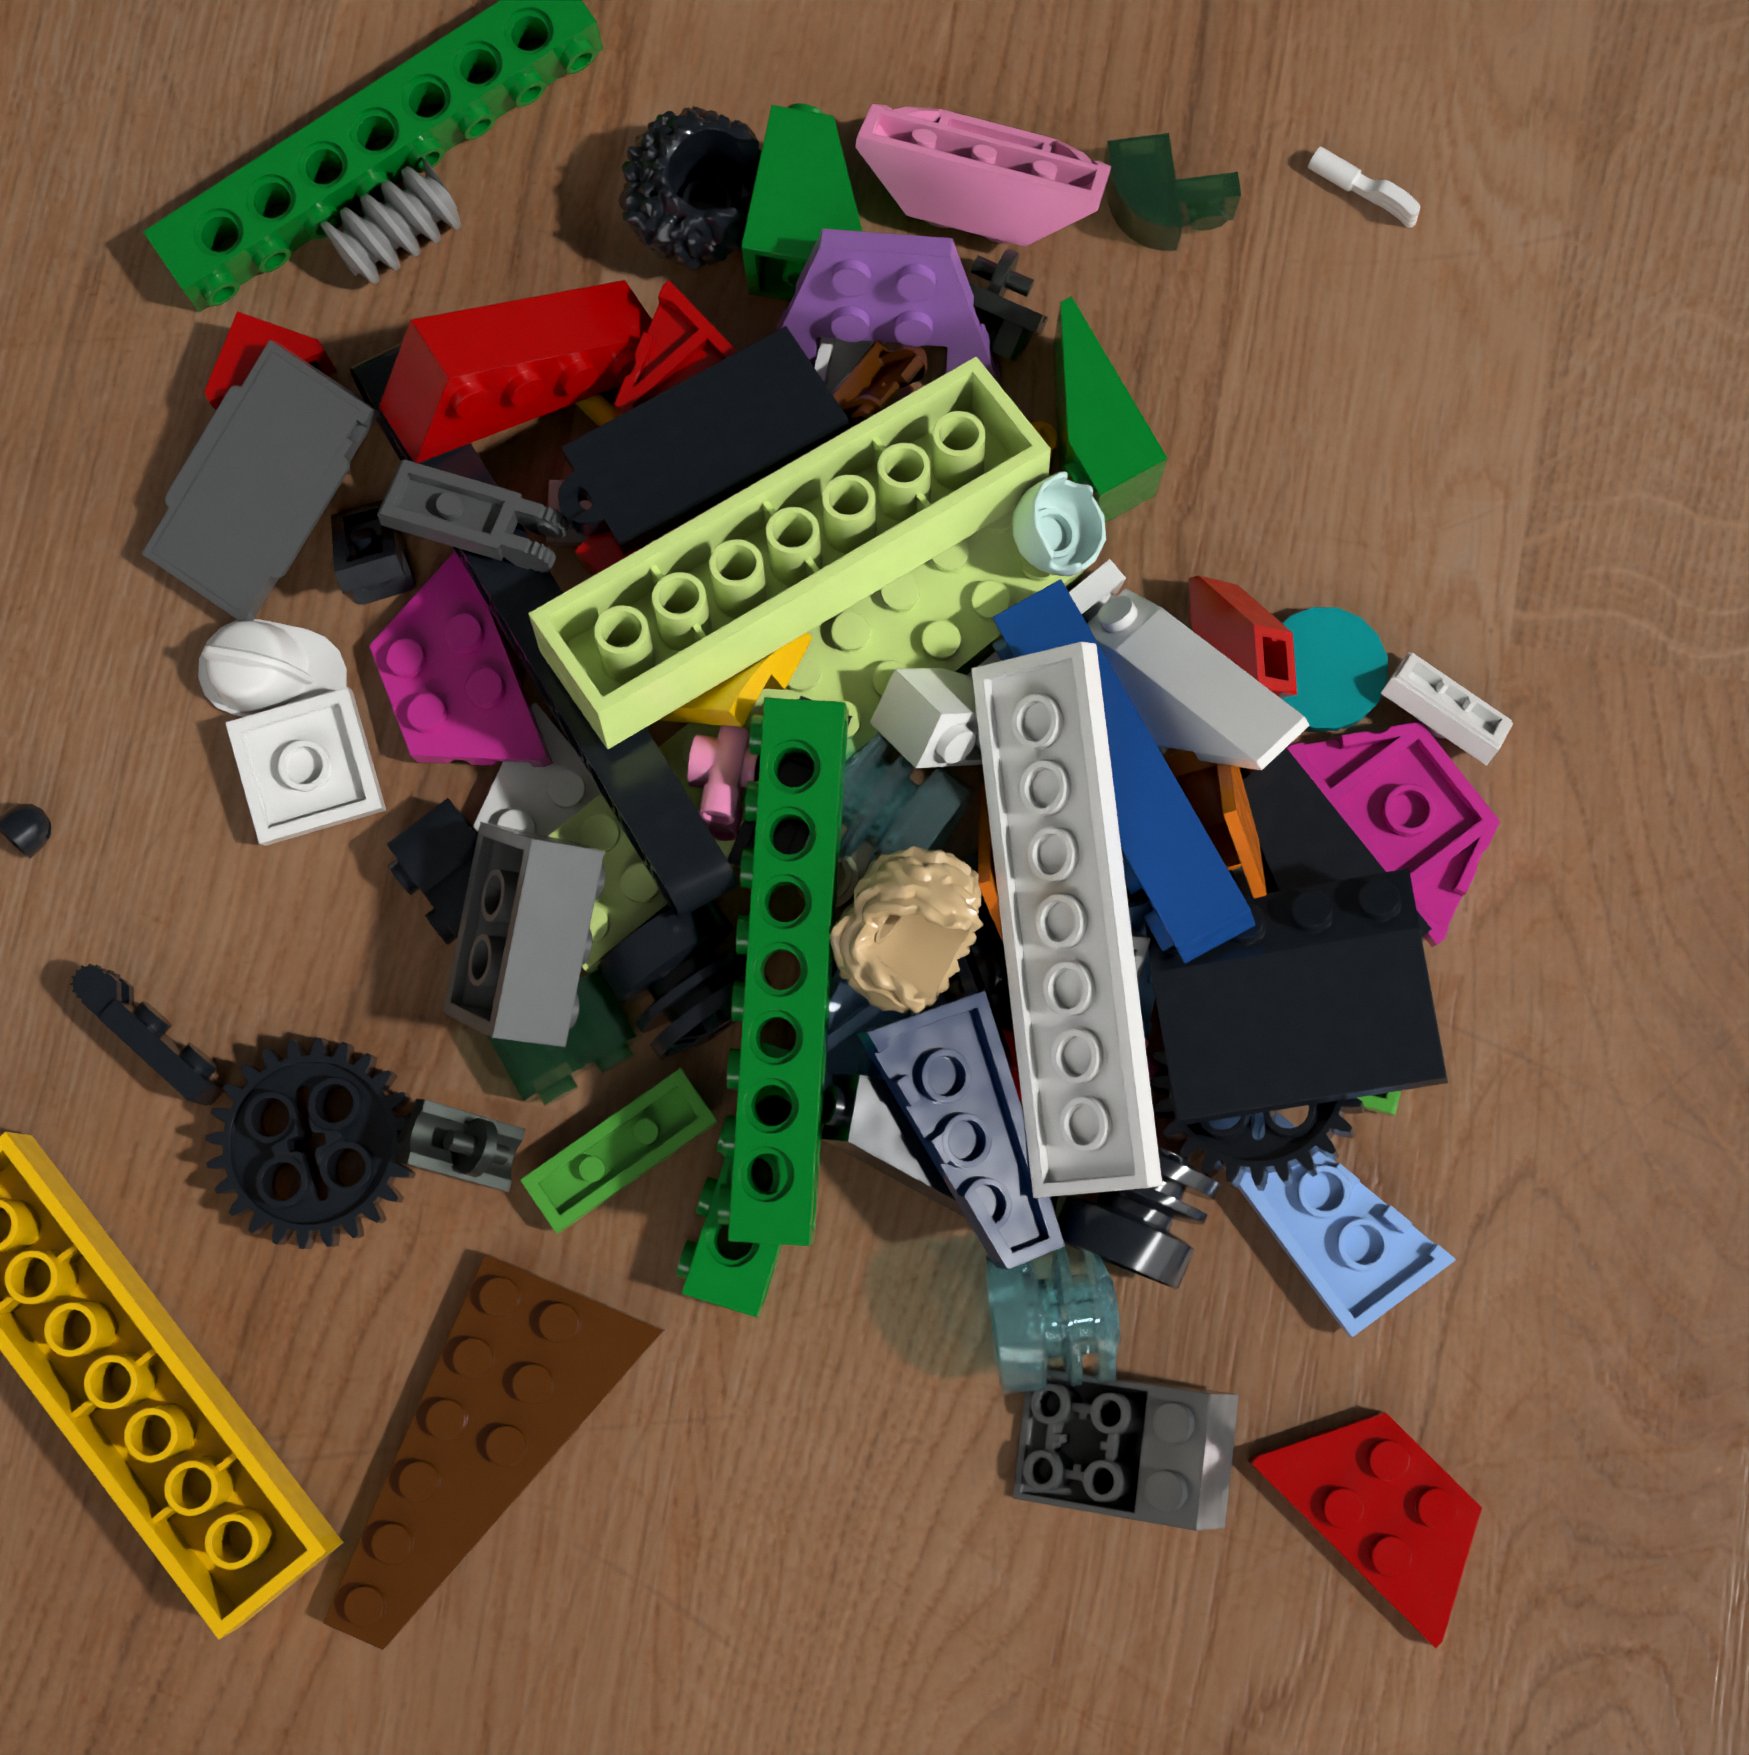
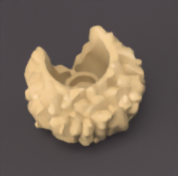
M911 846L906 850L881 854L876 860H873L865 876L859 880L854 889V903L843 911L840 920L831 928L830 944L833 950V959L836 962V966L840 969L839 975L841 978L849 980V986L867 998L871 1006L877 1007L882 1011L893 1010L905 1014L913 1011L918 1014L923 1009L933 1005L939 998V993L948 989L949 977L960 971L957 959L969 954V946L974 944L976 940L975 931L983 927V923L978 916L982 893L978 882L979 874L971 870L968 864L956 858L954 854L945 853L941 849L926 850Z

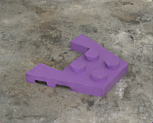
M835 229L821 230L796 283L795 294L788 309L783 310L776 331L785 326L788 327L814 367L818 354V337L838 338L846 342L879 340L880 342L902 343L912 347L923 345L944 346L948 348L946 373L977 357L1001 386L1002 371L999 363L994 362L991 355L990 338L985 325L979 323L973 307L974 295L952 238Z

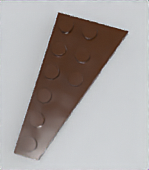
M484 1254L323 1624L379 1649H385L665 1329L493 1255Z

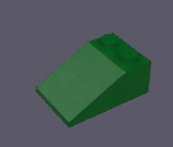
M1070 296L1060 302L1053 342L1060 472L1065 471L1068 473L1067 480L1090 485L1093 488L1092 496L1103 512L1106 523L1156 495L1168 458L1074 299Z

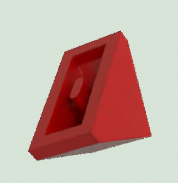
M237 311L204 392L209 403L217 410L232 386L243 385L269 340L280 343L327 376L336 373V367L318 339Z

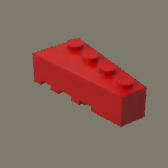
M625 280L410 319L379 408L412 461L420 463L621 386L624 378L632 371L635 363V351L643 332L647 333L652 319Z

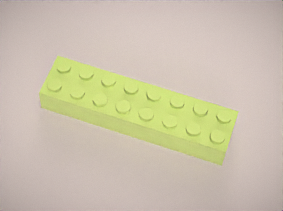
M974 357L528 613L539 650L605 747L610 749L1013 511L1027 489L1049 477L1051 448L980 360Z

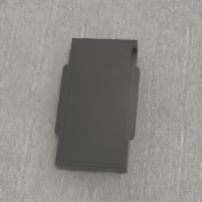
M269 340L243 385L232 386L228 390L165 496V503L169 508L141 554L237 620L253 621L278 579L284 577L342 483L350 469V461L377 419L380 411L280 343Z

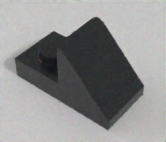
M383 500L331 515L334 573L342 593L352 591L355 601L359 605H365L405 593L415 588V578L401 531L382 526L378 519L377 513Z

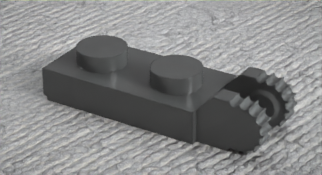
M405 459L400 461L377 513L382 526L500 561L504 557L518 567L528 570L532 569L535 572L539 571L541 573L551 571L556 555H554V551H551L549 547L514 535L517 523L532 533L547 535L549 538L554 537L555 539L565 537L570 526L558 509H553L550 506L545 507L543 504L523 499L521 493Z

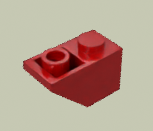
M1199 575L1189 578V618L1192 624V631L1278 697L1286 698L1297 695L1293 632L1239 585Z

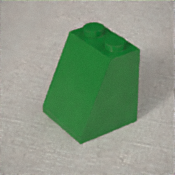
M803 103L791 104L788 107L771 105L741 246L748 293L791 302L795 294L796 283L821 230L862 231L834 116L824 114L817 107Z

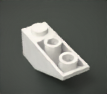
M942 668L894 669L870 724L915 768L983 765L972 677Z

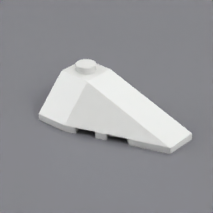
M1127 588L1115 598L1107 601L1100 608L1098 614L1087 623L1162 755H1165L1168 748L1194 752L1200 761L1262 770L1310 726L1305 716L1166 610Z

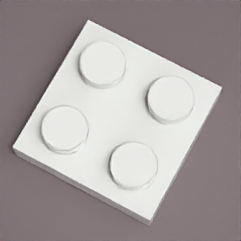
M342 688L226 722L259 844L267 846L386 811L355 697L350 688Z

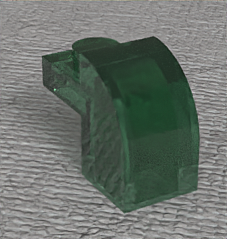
M1169 133L1107 141L1103 163L1111 166L1106 183L1109 208L1120 229L1135 242L1155 250L1177 251L1183 226L1190 225L1193 230L1206 231L1218 228L1228 220H1234L1241 198L1238 172L1176 180Z

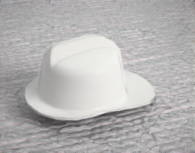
M236 620L221 627L204 645L199 658L198 678L204 695L218 709L236 716L246 717L346 688L347 668L340 651L325 636L308 629L266 620Z

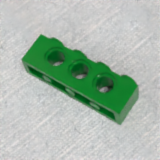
M762 1042L764 1050L773 1057L780 1058L791 1052L790 1050ZM776 1085L768 1086L762 1090L756 1103L757 1112L760 1106L771 1098H782L792 1106L789 1094L783 1088ZM723 1127L716 1148V1152L722 1153ZM774 1154L760 1155L757 1159L766 1161L773 1171V1183L767 1192L781 1190L788 1176L785 1163ZM725 1157L719 1179L708 1176L705 1181L696 1214L705 1216L706 1219L699 1241L687 1239L678 1263L676 1277L686 1280L681 1294L757 1318L761 1315L783 1245L753 1243L750 1252L738 1260L730 1259L720 1251L718 1247V1234L724 1225L718 1224L719 1191L721 1184H732L733 1157Z

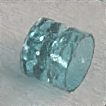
M879 732L866 746L855 752L845 764L841 829L845 827L847 830L840 841L839 859L844 862L854 855L865 843L871 845L874 850L867 862L864 876L870 863L881 854L906 850L911 846L926 850L941 849L969 807L976 792V789L944 767L934 770L918 785L911 780L916 768L902 754L892 766L888 764L896 748Z
M1062 1247L1052 1252L1051 1277L1038 1279L1033 1260L1007 1270L996 1268L989 1255H985L990 1316L1002 1394L1046 1389L1048 1358L1061 1357L1066 1376L1072 1386L1082 1385L1081 1354L1091 1353L1093 1369L1098 1383L1116 1380V1357L1121 1339L1119 1313L1114 1283L1103 1263L1102 1256L1079 1247L1080 1274L1071 1275L1065 1247Z

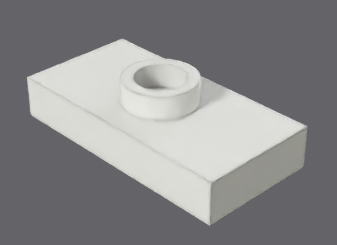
M1407 653L1381 692L1382 695L1421 721L1432 735L1439 738H1447L1486 766L1499 751L1513 725L1511 719L1414 653Z

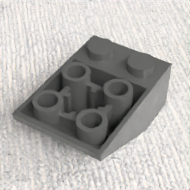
M1028 1366L1013 1499L1193 1531L1225 1528L1239 1394Z

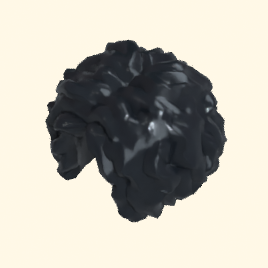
M693 106L692 108H684L679 115H676L673 111H666L664 114L658 115L655 121L648 123V130L645 133L636 136V146L628 147L627 157L629 161H625L622 165V171L627 183H624V190L619 197V205L624 210L622 213L623 220L629 223L634 233L651 251H657L661 259L669 258L677 264L685 265L690 270L696 271L706 263L708 265L716 264L719 261L726 260L727 255H730L732 252L742 250L741 246L749 213L746 207L751 203L761 156L759 140L746 123H742L739 120L730 121L725 115L720 114L718 116V113L713 110L706 111Z

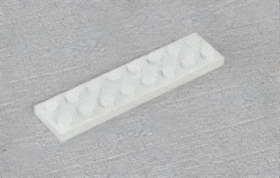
M1077 642L971 668L1033 1198L1163 1186L1097 646L1095 643Z

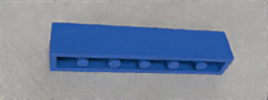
M1060 579L993 616L992 618L1002 639L992 645L1001 661L1077 642L1096 644L1121 850L1123 853L1125 883L1131 895L1143 889L1154 908L1153 911L1143 917L1161 950L1165 951L1175 946L1185 964L1254 927L1256 924L1249 905L1063 581Z

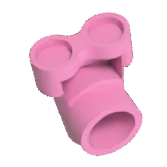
M720 726L718 737L696 734L692 742L688 762V785L690 787L704 788L698 813L714 839L721 841L736 840L743 813L741 802L744 788H747L748 781H758L760 755L750 754L749 730L737 726Z

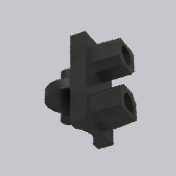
M1008 248L1003 253L998 264L979 255L975 259L971 273L989 280L988 290L969 283L974 295L973 307L975 312L978 307L997 315L989 335L990 351L1012 361H1017L1028 345L1033 332L1042 334L1049 317L1003 298L1007 289L1028 297L1034 284V279L1015 272L1019 253Z
M416 1098L413 1111L405 1116L397 1147L401 1154L398 1163L499 1191L509 1192L512 1182L511 1169L513 1159L519 1145L523 1141L526 1129L426 1099Z

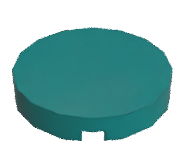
M1312 607L1291 615L1282 624L1293 632L1297 695L1281 699L1305 716L1310 725L1305 729L1308 732L1326 733L1327 731L1346 729L1358 724L1379 703L1382 696L1381 692L1388 681V656L1379 635L1361 617L1338 607Z

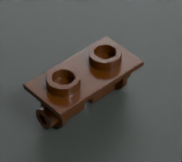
M879 340L874 341L832 392V395L848 417L850 428L910 395L914 390L911 384L922 379L927 372V355L921 347L904 345L888 351L883 342Z

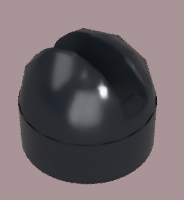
M17 804L0 816V832L20 852L31 859L45 846L50 838L51 822L43 809L33 804Z

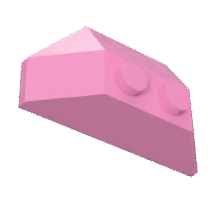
M871 104L857 135L855 146L906 216L925 220L935 227H951L985 236L988 240L996 243H1012L1023 247L1098 211L1111 166L1101 161L1091 160L1084 152L1058 139L935 108L906 106L892 110L887 105Z

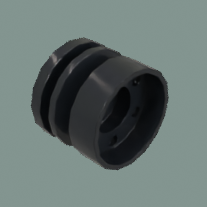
M715 900L680 919L676 917L671 908L667 909L615 946L601 960L597 967L623 1004L639 1000L650 994L655 999L635 1024L641 1032L646 1033L668 1022L671 1023L650 1044L659 1059H666L693 1046H701L736 1023L732 1021L731 1017L733 986L735 981L745 982L746 974L736 980L734 977L746 967L747 955L737 954L736 950L719 957L715 952L734 929ZM766 975V979H767L768 983H769L770 985H772V982L769 980V978H768L767 975Z
M1158 1147L1163 1186L1100 1192L1096 1201L1079 1197H1066L1057 1219L1064 1244L1160 1284L1179 1289L1194 1248L1169 1232L1174 1220L1189 1224H1205L1208 1215L1181 1200L1185 1192L1208 1200H1214L1220 1184L1200 1173L1189 1164L1190 1161Z

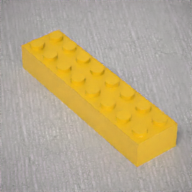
M4 1132L0 1136V1350L218 1640L243 1626L344 1542L34 1137L27 1134Z

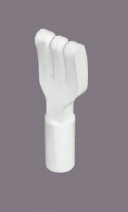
M1321 146L1317 149L1310 160L1308 169L1347 192L1352 190L1373 204L1384 208L1398 218L1407 228H1412L1416 225L1420 204L1409 193L1388 180H1372L1364 176L1359 168Z

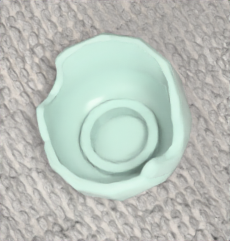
M1065 471L1058 472L1044 479L1023 493L1013 511V538L1019 553L1037 569L1052 575L1073 576L1085 570L1096 561L1106 541L1104 514L1092 496L1093 488L1090 485L1067 480L1068 473Z

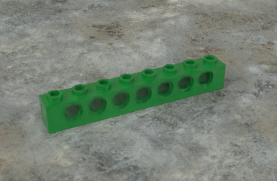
M500 0L144 230L143 233L199 312L209 306L222 305L238 293L242 284L259 273L272 272L283 266L289 260L291 253L312 239L327 237L320 226V223L323 221L330 223L338 229L342 224L340 210L347 207L355 212L362 207L360 198L367 193L378 202L383 201L381 184L386 180L395 185L403 180L401 171L407 166L417 173L425 172L422 157L424 156L431 167H435L443 159L445 152L465 139L473 140L483 136L493 127L497 118L516 106L524 107L532 104L542 96L548 85L565 74H575L587 68L594 61L597 53L603 50L597 21L582 0ZM529 40H545V43L536 50L526 51L520 49ZM489 71L495 73L485 83H470V80L480 72ZM429 105H444L443 109L435 116H419L420 112ZM378 138H393L391 143L382 150H368L370 144ZM341 170L340 176L332 183L317 184L318 179L325 172ZM290 203L289 208L283 215L276 218L266 217L268 211L274 205ZM238 236L232 248L223 252H215L217 244L223 238Z
M764 697L763 715H752L750 754L760 755L759 781H748L745 820L756 821L754 848H743L740 873L741 887L751 888L750 915L739 914L736 931V953L747 955L745 982H734L731 1006L732 1021L743 1022L741 1049L730 1048L727 1065V1088L738 1089L736 1116L725 1117L722 1139V1154L726 1157H733L732 1184H721L718 1199V1224L729 1225L728 1241L811 1246L815 1242L822 1136L821 1117L825 1089L833 965L830 932L831 928L835 925L849 717V710L845 702ZM793 754H804L814 762V772L811 779L800 787L785 786L780 782L778 776L779 767L783 760ZM800 820L808 825L810 831V838L806 847L802 851L791 855L777 851L774 844V835L777 828L785 821ZM788 885L800 888L805 896V908L802 914L790 922L775 920L770 911V900L774 892ZM791 952L800 962V977L788 989H774L766 979L765 968L767 962L777 953ZM784 1018L795 1028L796 1044L789 1054L776 1058L764 1050L761 1043V1033L765 1025L771 1020ZM771 1085L783 1088L789 1094L792 1101L790 1116L780 1125H772L765 1122L757 1112L756 1103L759 1094ZM762 1154L778 1156L787 1167V1181L783 1188L777 1192L764 1191L753 1180V1164Z

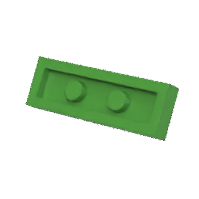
M679 1068L523 1177L520 1181L556 1234H560L718 1123V1120L685 1072Z

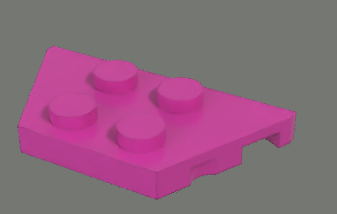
M454 552L369 646L409 753L418 763L447 764L453 760H465L471 765H496V761L529 762L533 767H547L553 764L499 624L456 552Z
M1419 721L1391 726L1388 730L1372 733L1363 731L1342 735L1339 739L1305 745L1302 742L1291 744L1287 747L1386 872L1409 868L1416 909L1432 928L1423 937L1431 947L1443 941L1450 929L1448 926L1462 896L1467 893L1477 872L1476 867L1483 852L1488 849L1500 824V820L1423 723Z

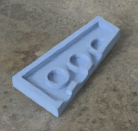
M1276 1112L1275 1123L1284 1128L1296 1127L1279 1112ZM1263 1113L1255 1114L1253 1138L1259 1140L1265 1134ZM1241 1116L1210 1121V1126L1220 1130L1229 1129L1237 1124ZM1317 1152L1312 1156L1317 1169L1316 1176L1312 1177L1300 1164L1291 1167L1293 1178L1292 1186L1290 1187L1284 1185L1277 1172H1272L1268 1174L1265 1190L1258 1191L1251 1173L1245 1172L1242 1181L1238 1185V1189L1348 1337H1354L1456 1260L1441 1246L1434 1244L1412 1225V1222L1391 1205L1388 1206L1359 1182L1360 1179L1342 1164L1336 1163L1321 1152Z

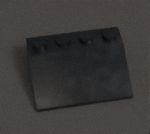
M1409 868L1270 892L1266 896L1255 899L1253 896L1244 897L1250 907L1256 925L1185 964L1175 946L1165 951L1161 950L1145 921L1146 935L1151 938L1148 947L1151 974L1179 1126L1448 1083Z

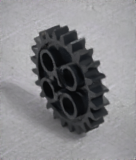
M315 1038L310 1055H307L302 1043L293 1039L288 1041L287 1059L283 1060L275 1050L267 1048L263 1050L266 1069L261 1071L246 1063L240 1066L248 1082L244 1088L230 1084L223 1086L224 1091L234 1103L231 1109L212 1108L211 1114L225 1122L224 1131L207 1134L205 1138L210 1143L223 1146V1154L211 1159L206 1164L207 1168L226 1170L228 1177L214 1188L216 1194L236 1192L239 1196L229 1210L230 1215L242 1216L250 1211L254 1212L248 1231L260 1234L271 1224H274L272 1243L285 1245L294 1230H296L299 1249H312L317 1231H319L326 1247L339 1246L340 1227H343L352 1238H361L364 1236V1227L361 1220L363 1216L376 1223H384L387 1220L384 1211L379 1205L382 1199L402 1203L404 1197L392 1184L396 1177L409 1179L414 1178L416 1173L409 1167L398 1163L401 1151H398L397 1143L405 1116L400 1117L398 1110L405 1106L412 1098L410 1094L405 1092L393 1094L387 1092L397 1077L393 1071L386 1070L374 1077L372 1076L377 1063L376 1056L366 1053L353 1064L354 1046L342 1042L336 1049L333 1057H331L328 1040L323 1038ZM303 1087H307L310 1092L308 1099L309 1122L306 1110L299 1096V1091ZM345 1087L352 1095L353 1108L344 1120L334 1123L326 1112V1102L334 1090ZM282 1101L289 1111V1122L280 1134L271 1136L264 1127L263 1116L271 1104ZM312 1131L324 1134L326 1137V1145L317 1147L315 1155L302 1151V1142L311 1139ZM356 1150L364 1159L365 1172L357 1184L349 1187L339 1178L338 1164L347 1152ZM292 1164L300 1173L301 1186L292 1198L284 1200L277 1194L275 1178L282 1167ZM318 1165L322 1179L328 1189V1197L325 1200H320L317 1193L319 1187Z
M1165 1052L1154 1053L1153 1059L1156 1063L1168 1071ZM1169 1071L1168 1075L1150 1079V1085L1155 1092L1169 1095L1168 1098L1153 1106L1154 1112L1159 1118H1176L1163 1131L1170 1142H1175L1188 1137L1179 1154L1190 1162L1205 1154L1201 1171L1209 1178H1212L1222 1166H1225L1227 1182L1233 1188L1238 1187L1245 1172L1251 1173L1258 1191L1265 1190L1268 1174L1272 1172H1277L1284 1185L1290 1187L1292 1186L1293 1178L1291 1167L1299 1164L1312 1177L1316 1176L1317 1169L1312 1156L1317 1152H1321L1325 1156L1336 1160L1339 1155L1330 1140L1333 1135L1336 1134L1345 1138H1353L1355 1135L1353 1127L1343 1118L1344 1114L1364 1113L1365 1110L1363 1102L1358 1098L1308 1105L1307 1118L1302 1124L1293 1128L1280 1127L1275 1123V1116L1278 1110L1263 1112L1265 1134L1262 1139L1257 1140L1253 1138L1255 1114L1241 1116L1237 1124L1224 1130L1214 1129L1210 1126V1121L1179 1126Z

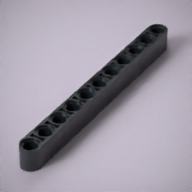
M401 342L350 367V372L364 401L380 411L376 421L400 461L403 459L412 461L379 408L399 353ZM471 443L418 463L497 486ZM517 523L513 534L530 540L522 525ZM453 547L676 917L680 919L737 888L738 883L728 860L647 728L645 727L612 748L607 749L541 654L528 613L563 594L551 572H535L532 569L528 570L518 567L504 557L500 561Z

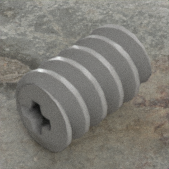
M424 156L422 157L425 177L408 166L401 171L405 186L404 191L388 180L381 184L385 202L383 205L367 193L361 196L363 218L347 207L340 210L344 229L342 232L326 221L320 223L324 233L354 277L360 274L376 285L380 282L376 262L379 260L392 270L397 271L401 267L396 249L402 247L417 258L421 255L417 235L420 233L435 244L441 242L437 225L438 221L443 220L456 231L462 228L454 200Z

